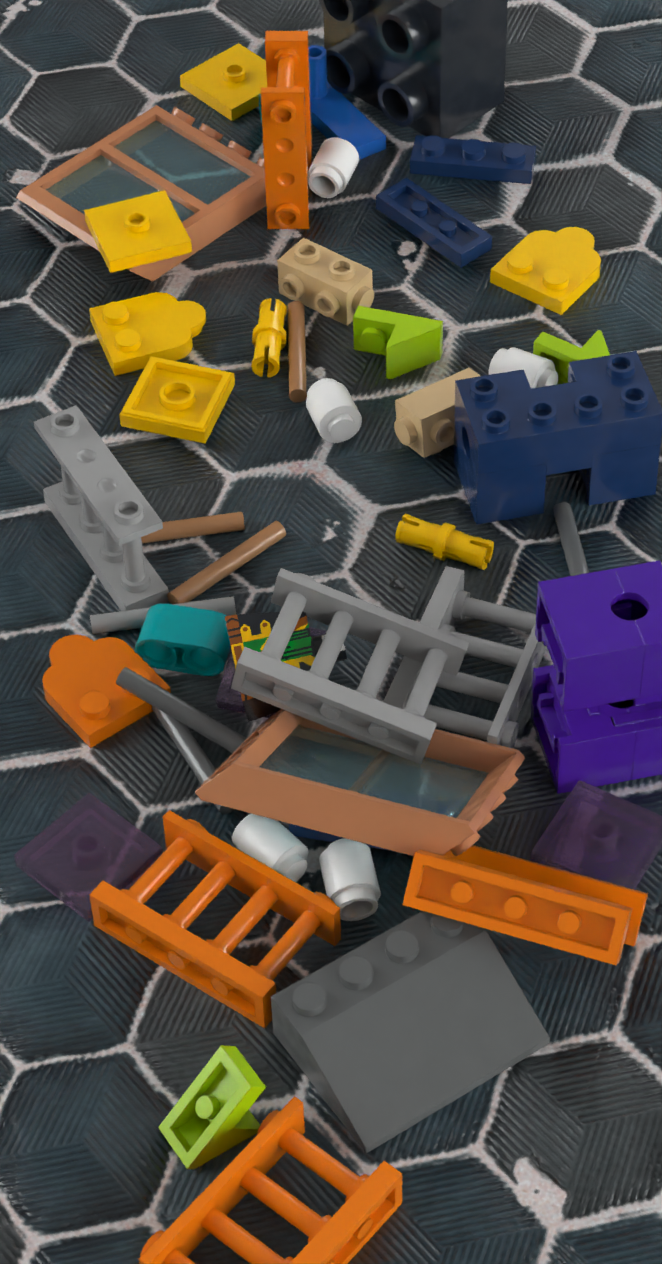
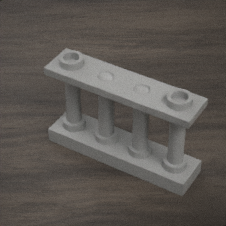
M77 405L34 421L35 430L60 463L62 482L43 489L44 501L121 611L148 608L156 604L169 602L167 597L169 593L168 587L144 556L141 539L145 535L163 529L162 520Z
M446 566L420 623L434 629L449 631L457 638L469 642L465 655L515 667L516 669L509 685L458 672L457 676L444 671L441 672L436 687L501 703L494 721L428 704L424 718L437 723L436 727L483 739L496 745L514 748L519 730V723L516 720L532 684L533 668L539 667L547 648L542 641L538 642L535 636L536 614L471 598L470 592L464 591V570ZM467 616L529 632L530 636L524 649L455 632L453 625L456 619L463 620ZM404 656L383 702L400 709H405L423 663Z
M281 568L277 575L271 603L281 606L282 609L263 650L257 652L244 647L236 665L231 689L422 764L437 723L425 719L424 714L441 672L444 671L457 676L469 642L457 638L449 631L431 628L320 584L308 575L293 573ZM302 611L306 612L307 617L329 625L309 671L281 661ZM348 633L376 644L357 690H352L328 679ZM395 652L423 663L405 709L397 708L376 698Z

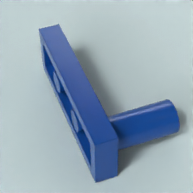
M319 45L309 46L311 123L327 139L335 137L350 142L358 151L359 160L385 150L386 135L346 97L327 82L326 49Z

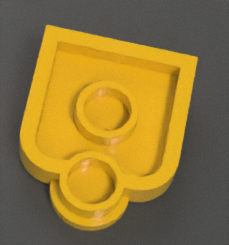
M566 227L557 232L538 230L528 234L491 268L490 283L562 315L598 280L601 258L593 250L595 243L593 235L583 228Z
M163 292L150 293L89 308L92 326L114 376L144 369L151 356L172 361L186 357L193 348L192 338L201 333L206 322V311L202 305L188 300L177 301L174 296Z

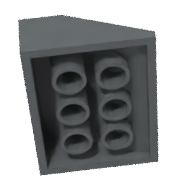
M425 911L417 913L271 996L273 1034L365 1153L370 1152L545 1047L550 1042L549 1035L486 929Z

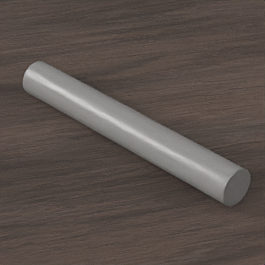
M234 596L172 604L217 611L226 616L236 615ZM151 607L90 615L92 634L142 628L147 612Z

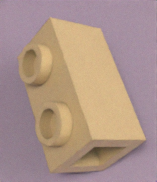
M302 238L277 260L280 294L291 300L300 301L305 306L346 326L353 321V316L358 306L370 308L373 303L372 269L308 239Z
M467 368L395 400L396 421L394 422V429L399 441L409 446L423 458L437 454L443 449L454 445L455 380L473 378L480 375Z

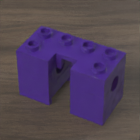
M661 561L538 582L535 636L538 642L542 641L544 646H547L553 665L533 668L530 718L557 794L661 775Z

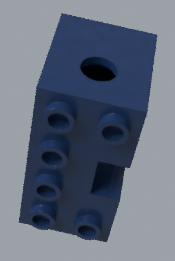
M637 351L569 362L568 383L533 389L530 387L524 369L455 380L454 463L476 525L544 513L546 475L579 470L587 489L586 500L588 505L656 494L662 436V408Z

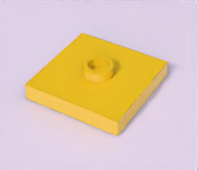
M238 43L180 75V86L233 121L259 106L261 87H267L266 60Z
M165 190L84 210L86 224L110 273L192 252L191 239Z
M151 356L119 414L120 424L122 427L206 444L235 386L234 373Z

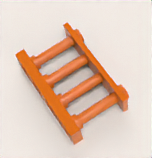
M266 31L267 87H261L260 93L268 229H309L308 170L313 159L308 31Z
M168 810L163 816L166 850L129 890L122 889L120 891L102 880L89 894L94 926L265 1029L272 1021L271 996L276 994V983L273 980L313 934L334 946L337 945L341 940L340 907L336 906L327 895L321 892L313 893L208 833L199 822L193 819L186 820ZM185 860L208 872L205 878L171 915H161L144 905ZM227 884L251 897L214 940L208 939L205 941L186 930ZM269 909L294 922L257 966L251 965L248 967L230 956V953Z
M472 845L458 856H454L451 851L444 855H439L421 849L417 850L414 854L402 905L617 965L620 962L624 944L636 945L648 893Z
M294 1096L281 1111L274 1110L266 1116L258 1129L257 1136L165 1232L163 1230L157 1231L148 1239L142 1248L139 1264H195L188 1256L209 1233L250 1264H348L402 1204V1173L386 1161H383L370 1176L367 1174L359 1176L303 1136L305 1133L303 1102ZM287 1152L346 1195V1202L333 1217L330 1215L321 1217L265 1174ZM248 1192L309 1237L308 1244L295 1258L291 1256L285 1259L227 1216Z

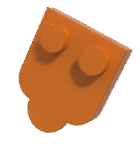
M68 635L60 638L50 648L49 658L51 666L46 670L42 679L44 695L48 704L90 748L153 712L152 705L116 685V680L125 667L171 693V687L125 641L114 637H105L95 641L83 635Z

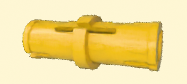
M272 298L263 300L260 303L258 325L253 329L252 344L255 350L251 368L260 377H263L265 364H268L267 377H273L279 372L280 351L286 345L287 334L283 327L287 307L279 299H276L274 311H270Z
M406 513L402 516V521H399L395 534L397 543L433 553L434 558L442 561L449 558L482 570L487 568V563H490L494 550V542L491 540L465 534L456 530L455 525L446 522L442 525L430 523Z

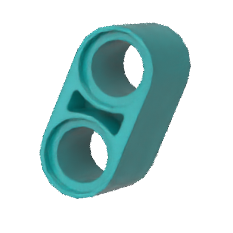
M172 604L153 605L147 612L135 645V653L153 668L202 676L218 675L224 670L231 649L225 621L226 615L217 611Z

